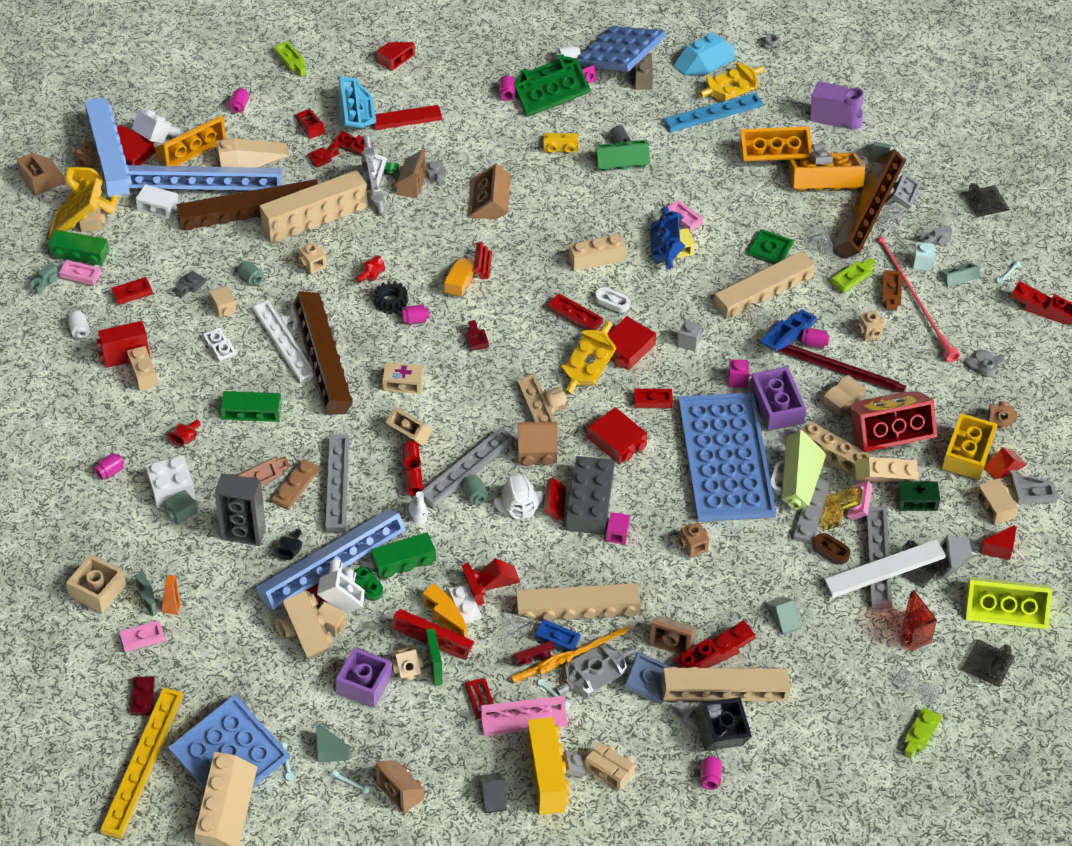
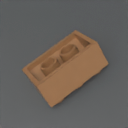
M497 163L471 180L468 218L498 219L508 212L511 174Z

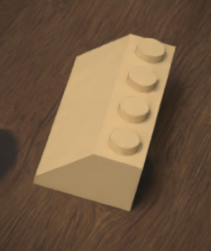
M214 751L195 830V842L213 846L240 845L257 766L236 755Z

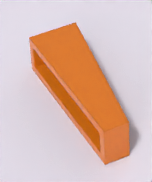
M168 575L164 586L162 613L178 615L181 603L177 579L175 575Z

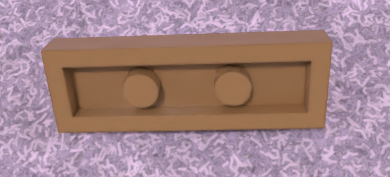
M302 459L272 497V503L289 510L319 472L320 466Z

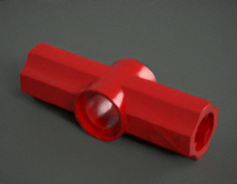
M411 440L402 444L406 494L412 497L416 496L417 492L423 490L419 443Z

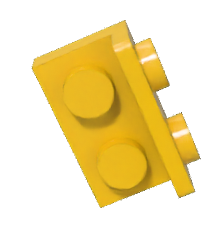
M544 133L543 151L551 153L578 152V133Z

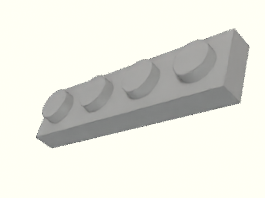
M818 478L809 506L802 508L793 540L813 545L831 481Z

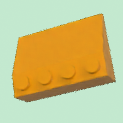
M856 152L829 153L833 157L832 164L816 165L811 159L788 160L791 184L794 189L799 191H805L807 188H813L814 190H824V188L840 190L845 187L851 190L859 189V187H864L865 166Z

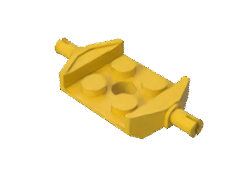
M737 62L736 68L713 78L707 75V89L699 91V96L703 98L711 95L720 102L742 95L757 88L758 80L756 75L765 72V68L763 65L751 68Z
M606 320L599 331L583 330L581 332L583 337L567 364H562L561 366L570 378V383L565 392L572 395L576 386H592L598 381L616 350L614 343L607 334L613 326L610 321ZM588 357H595L593 363H586V359Z

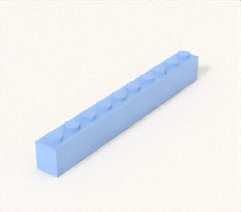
M127 165L132 186H129V188H143L144 185H149L159 189L258 190L283 185V168Z

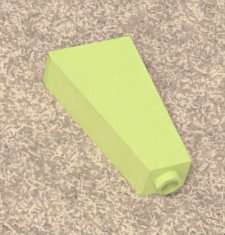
M802 430L790 434L786 438L782 500L795 511L809 506L826 457V453Z

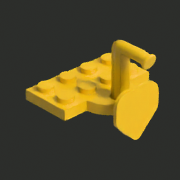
M68 167L66 169L65 181L72 191L66 203L55 211L48 238H52L55 230L67 231L70 228H74L78 221L84 220L89 212L95 211L97 206H100L102 210L109 214L114 213L118 195L110 196V200L100 195L102 192L101 185L104 180L100 173L92 168Z

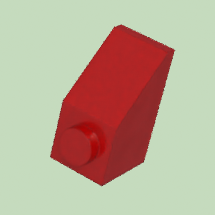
M388 42L377 50V62L393 71L415 55V43Z

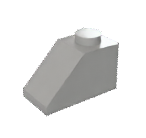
M947 535L941 542L940 546L945 553V558L941 559L942 578H948L971 558L972 548H970L969 539Z

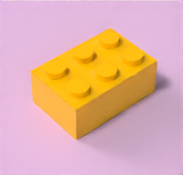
M960 413L942 469L980 480L998 424Z

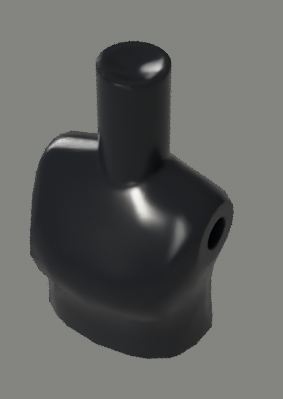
M295 529L291 536H282L280 538L278 546L274 549L277 557L284 560H292L300 552L303 544L299 540L302 534L301 530Z

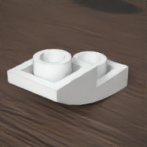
M221 328L203 334L204 340L219 362L237 355L229 338L226 339Z

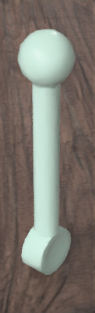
M1015 261L1014 265L1007 271V273L1002 278H998L996 280L997 284H1003L1004 280L1017 267L1021 266V263L1019 261Z
M544 679L538 681V685L546 689L553 697L559 696L546 685ZM566 701L565 709H568L570 703Z
M285 741L280 742L286 750L287 743ZM287 760L285 762L287 772L285 778L287 781H291L294 779V774L291 773L289 761Z
M335 770L330 772V776L361 789L364 794L369 793V786L360 785L340 775Z

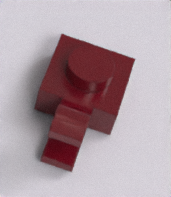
M475 320L468 321L469 332H466V339L470 350L488 348L489 342L485 330H478Z

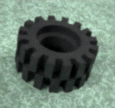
M387 281V284L383 282L381 286L378 285L377 289H375V306L378 307L379 311L383 309V313L389 311V314L395 311L396 314L398 310L402 311L403 307L406 308L408 292L405 286L402 287L401 283L397 285L396 281H393V284ZM389 295H394L398 297L393 300L385 299V297Z

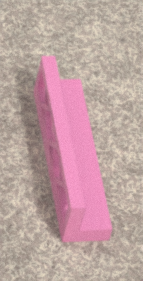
M565 696L481 705L484 736L527 731L529 719L553 717L555 725L565 727L568 725L565 711Z

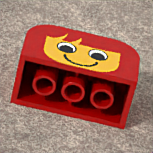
M914 391L900 392L857 401L850 405L854 444L864 452L938 437L934 400L924 393Z

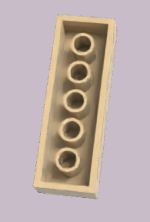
M358 170L262 204L260 205L262 230L270 243L279 242L284 238L298 235L300 232L314 229L335 219L347 217L351 213L363 211L365 208H368L367 183Z

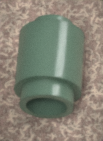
M243 261L238 266L239 276L248 284L254 286L262 282L264 273L252 262Z
M469 475L464 479L463 488L470 502L473 504L483 503L488 497V492L481 478L477 475Z

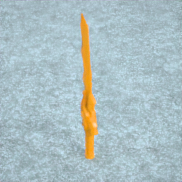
M630 625L608 635L601 636L587 645L579 646L573 651L554 654L550 658L538 662L537 666L512 675L511 679L513 683H516L539 673L541 675L548 673L560 664L569 663L574 656L585 653L600 644L626 633Z

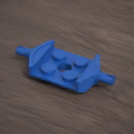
M663 207L661 209L662 216L651 223L650 226L651 258L656 263L665 262V268L671 270L673 268V259L685 247V244L680 241L679 220H682L683 216L678 212H669L668 207Z

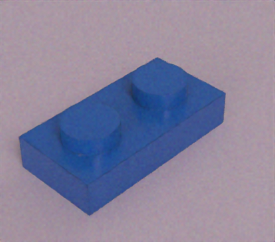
M543 619L535 633L534 639L543 643L553 640L555 648L566 652L575 649L581 634Z

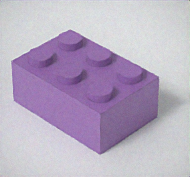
M788 367L752 374L750 390L754 392L756 404L768 431L804 424L806 407Z

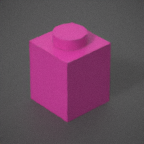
M729 359V388H747L749 380L748 360Z
M610 513L606 542L626 545L630 515Z

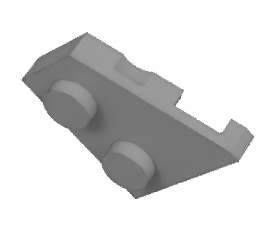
M1011 470L1010 478L1018 504L1057 501L1058 496L1052 481L1039 479L1032 475L1024 477L1018 475L1017 471Z

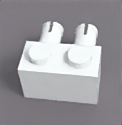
M138 109L132 130L150 141L164 143L167 136L175 138L180 135V128L171 126L169 121H165V117L155 115L156 112L150 109L145 111Z
M333 559L330 561L329 574L319 579L317 595L347 614L363 607L365 590L355 583L356 572L354 570L347 569L341 573L343 562Z

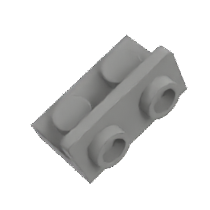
M904 172L900 177L898 176L885 203L889 205L894 200L908 210L912 207L921 183Z

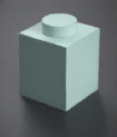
M916 242L913 255V269L931 271L934 259V244Z

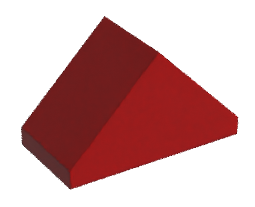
M1002 447L986 464L984 469L996 480L1009 475L1011 470L1017 471L1027 464L1015 451Z
M1013 525L983 540L980 553L1010 560L1017 527Z
M496 558L478 572V584H482L485 591L520 583L515 566Z

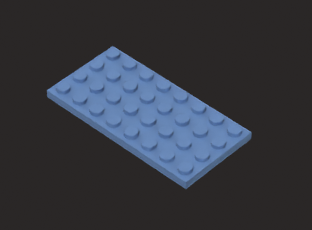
M754 392L679 396L678 404L697 522L776 517V508Z

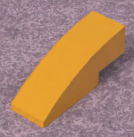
M463 257L458 259L444 282L445 293L463 296L475 272L473 270L474 260Z
M434 583L431 584L423 592V604L433 611V620L444 628L467 638V627L458 607L442 589Z

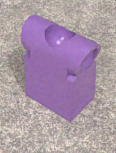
M818 81L811 96V121L839 127L844 125L850 130L859 129L862 126L863 113L861 107L863 105L864 91L860 88L848 89V87Z

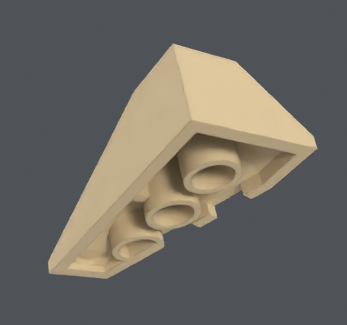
M237 138L216 141L220 167L260 168L263 165L272 164L290 156L287 143Z

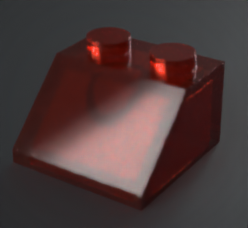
M915 590L910 592L900 633L902 645L907 646L912 652L932 642L937 619Z

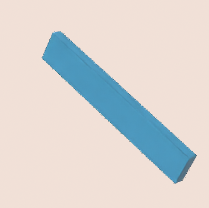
M755 92L663 118V122L671 133L763 107V102Z

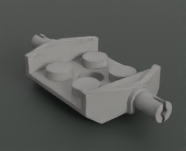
M370 135L363 136L365 147L361 153V162L365 182L367 183V193L370 195L371 200L377 204L378 215L385 214L382 191L375 192L378 189L376 178H372V172H375L373 161H369V159L376 158L374 148L371 144Z
M603 643L569 663L564 664L565 684L555 688V692L561 696L567 691L572 690L587 699L590 698V693L621 676L627 677L625 660L636 654L635 649L631 646L621 651L617 650L610 643ZM596 664L600 665L601 668L594 670L590 666Z

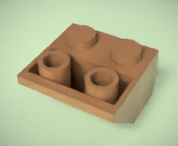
M30 153L16 159L20 176L35 195L66 183L65 176L51 158Z

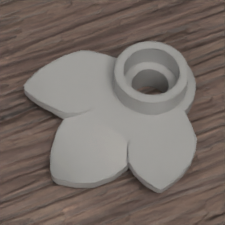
M983 349L976 352V357L965 359L969 367L979 369L984 376L994 375L998 370V366L1003 364V358L1000 355L993 356L991 352Z

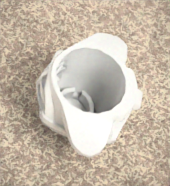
M524 474L509 476L502 490L503 498H495L494 505L500 512L510 515L515 519H525L532 516L535 510L543 503L544 494L542 491L535 492Z

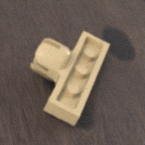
M535 373L517 380L534 421L556 422L553 413L568 406L566 395L562 392L563 389L556 387L543 391ZM557 425V434H559L560 430Z

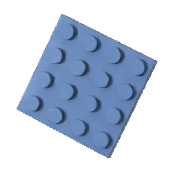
M614 25L609 27L589 48L582 52L577 60L581 67L594 65L598 69L629 72L666 37L664 30L631 28L629 26L618 27Z
M235 694L168 747L169 752L204 791L214 751L236 755L257 766L253 788L290 759V754Z

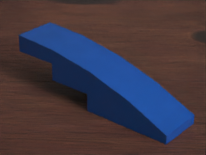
M801 309L795 316L791 314L785 321L781 320L760 341V344L776 352L803 335L804 329L811 328L816 323L817 317Z

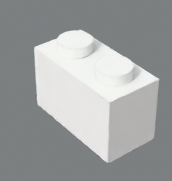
M144 185L136 197L138 211L167 219L172 217L177 209L176 204H179L177 193L149 185Z

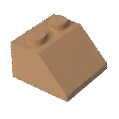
M420 150L405 159L403 166H400L399 178H396L394 182L397 195L418 198L426 176L425 150Z
M519 422L518 464L551 465L552 463H557V422Z
M657 616L651 623L649 645L681 655L693 647L696 640L697 627L674 621L671 618Z
M397 760L378 761L376 763L377 785L403 813H406L424 800L425 789L423 784L411 776L409 769L405 765L402 766Z

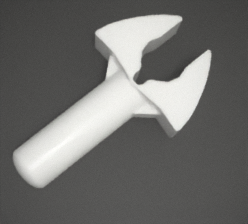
M293 301L289 315H282V321L287 327V324L293 320L294 330L299 326Z

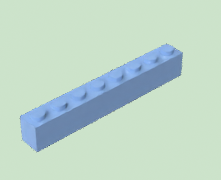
M106 97L85 100L86 114L107 195L110 197L128 194L129 186H132L125 155L123 154L122 144H120V137L117 132L111 104H107Z
M389 509L385 510L257 586L256 590L264 606L274 610L284 604V600L319 583L320 577L329 574L331 560H341L343 562L342 568L371 552V549L381 546L406 531L399 513Z

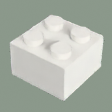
M184 455L146 465L149 484L157 508L165 506V501L183 490L193 499L195 498L194 485Z

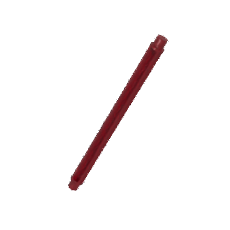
M791 344L778 350V352L894 392H905L907 385L901 384L899 381Z

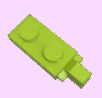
M289 41L273 47V52L292 72L296 71L300 77L307 75L304 58Z
M872 258L863 263L856 261L831 279V284L844 294L872 274L876 261Z
M923 707L905 738L904 744L907 747L904 756L912 759L916 750L922 752L926 748L943 716Z

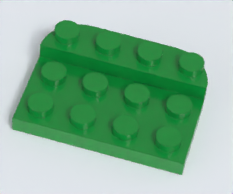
M560 54L557 55L558 59L529 71L526 68L520 71L521 74L515 81V87L528 117L591 92L587 79L576 58Z

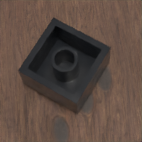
M741 697L702 702L694 710L704 751L743 746L752 737Z

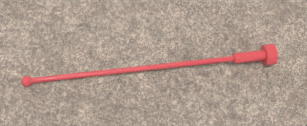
M878 237V243L882 244L896 269L902 272L904 282L938 335L937 339L945 350L944 358L948 363L957 361L960 358L957 348L951 347L945 336L939 332L885 244L884 237Z

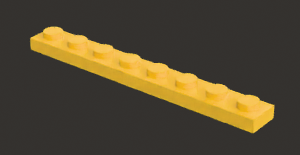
M168 688L162 689L100 829L101 834L119 839L123 838L184 698L183 692Z

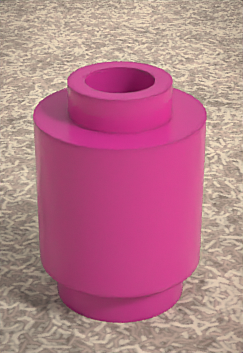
M503 76L499 79V95L505 101L512 100L516 95L515 79L511 76Z
M238 88L233 92L228 102V108L232 112L242 113L249 100L247 90Z
M424 304L407 306V308L402 309L404 323H426V319L430 318L428 307L425 308Z
M804 329L802 344L824 349V345L828 346L830 335H827L825 330Z
M111 453L97 462L94 470L101 480L109 479L124 468V460L119 454Z
M708 756L701 761L700 782L705 789H717L721 783L722 762L715 756Z

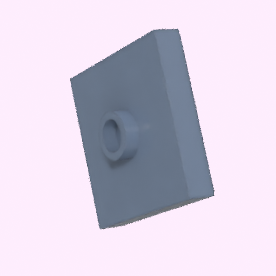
M637 651L623 688L662 704L661 677L663 669L671 666Z

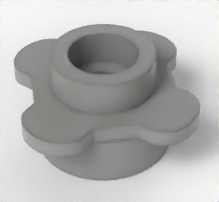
M767 34L762 39L765 43L764 47L767 49L779 48L781 46L778 42L779 37L776 34Z

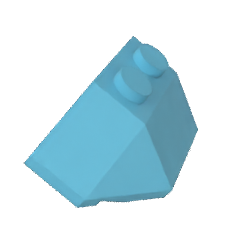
M712 32L689 44L674 64V67L684 76L709 74L734 60L735 46L725 38Z
M339 77L337 111L340 127L363 128L376 122L373 97L359 84L360 82L357 78Z

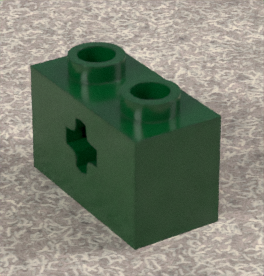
M938 481L898 482L896 494L899 511H938L940 504Z

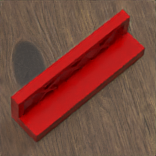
M399 609L394 614L391 629L427 644L426 630L434 628L439 650L467 660L475 641L403 609Z

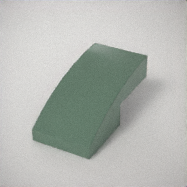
M141 571L135 575L136 585L141 591V603L154 616L157 614L154 593L148 579Z

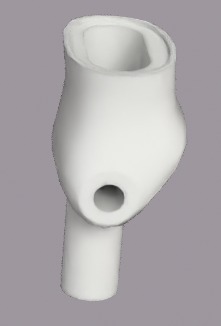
M420 491L416 493V496L409 503L410 515L417 524L425 523L428 514L424 502V494Z

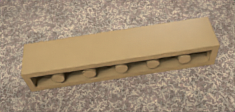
M800 251L716 293L714 306L726 319L732 316L735 317L740 312L752 309L756 304L766 302L770 297L776 294L779 295L784 290L795 287L804 280L811 279L814 276L816 264L803 251Z
M638 583L516 590L518 621L532 622L543 619L552 621L562 618L572 620L580 617L592 619L597 616L612 618L615 615L631 617L640 614L641 602Z
M669 667L663 669L661 677L663 701H714L741 697V701H785L788 699L791 690L788 669Z

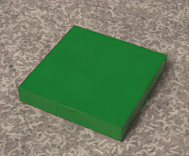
M761 229L747 255L776 264L786 258L794 244V240Z
M434 628L427 629V654L434 686L443 684L442 660Z

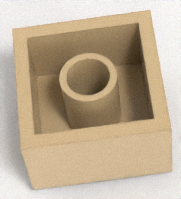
M90 554L68 579L66 585L69 597L103 613L124 589L126 580L123 570Z

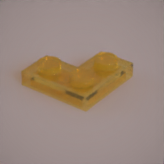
M858 485L828 495L820 527L824 530H829L841 526L844 510L860 505L863 489Z

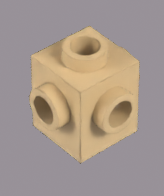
M315 242L299 248L298 261L310 274L327 267L325 251Z
M877 310L860 314L857 330L864 341L882 337L885 321L883 317H880Z
M410 646L392 651L394 658L392 669L394 674H397L401 679L404 678V680L414 679L417 674H421L420 667H423L420 655H417L414 647Z

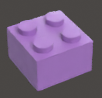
M353 648L336 678L337 694L375 708L392 677V661Z

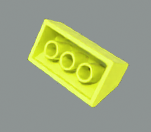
M968 577L966 620L1048 629L1052 588L1049 585Z

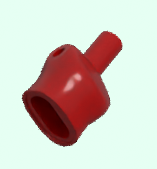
M375 255L373 258L366 260L363 264L364 272L355 277V280L358 283H361L366 278L368 281H375L385 271L383 259L379 255Z
M196 419L189 425L177 424L175 429L168 433L169 440L179 447L190 444L196 438L197 431L195 429L201 425V422Z

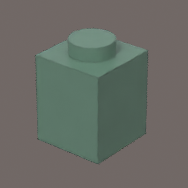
M185 490L165 501V514L170 521L174 520L178 525L198 513L196 501Z

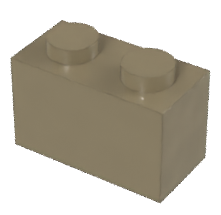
M648 53L634 66L635 90H652V53Z

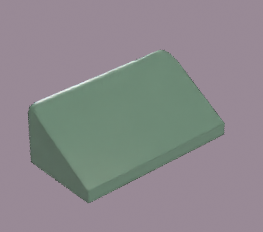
M971 262L938 271L948 287L980 278L979 266Z

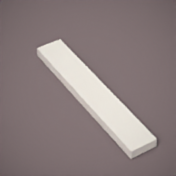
M267 300L252 306L253 312L299 383L313 379L314 374L310 362L270 301Z
M936 539L825 579V584L834 598L944 559L945 553Z

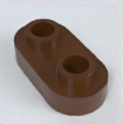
M820 533L814 538L813 547L818 553L836 564L848 562L850 558L848 546L826 533Z

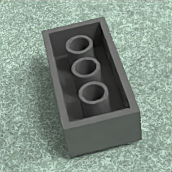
M576 456L566 531L606 535L615 460Z
M221 473L215 489L221 540L260 546L266 530L261 480L253 477L248 478Z

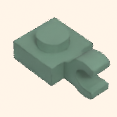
M51 262L40 270L38 277L29 282L30 289L36 287V292L39 294L44 290V287L54 283L58 278L56 265Z

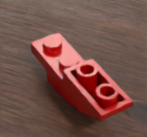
M1018 281L1010 297L1025 304L1024 310L1060 323L1072 325V302L1055 293L1051 298Z
M745 620L712 640L708 637L674 658V661L679 668H710L739 654V649L756 639V635Z

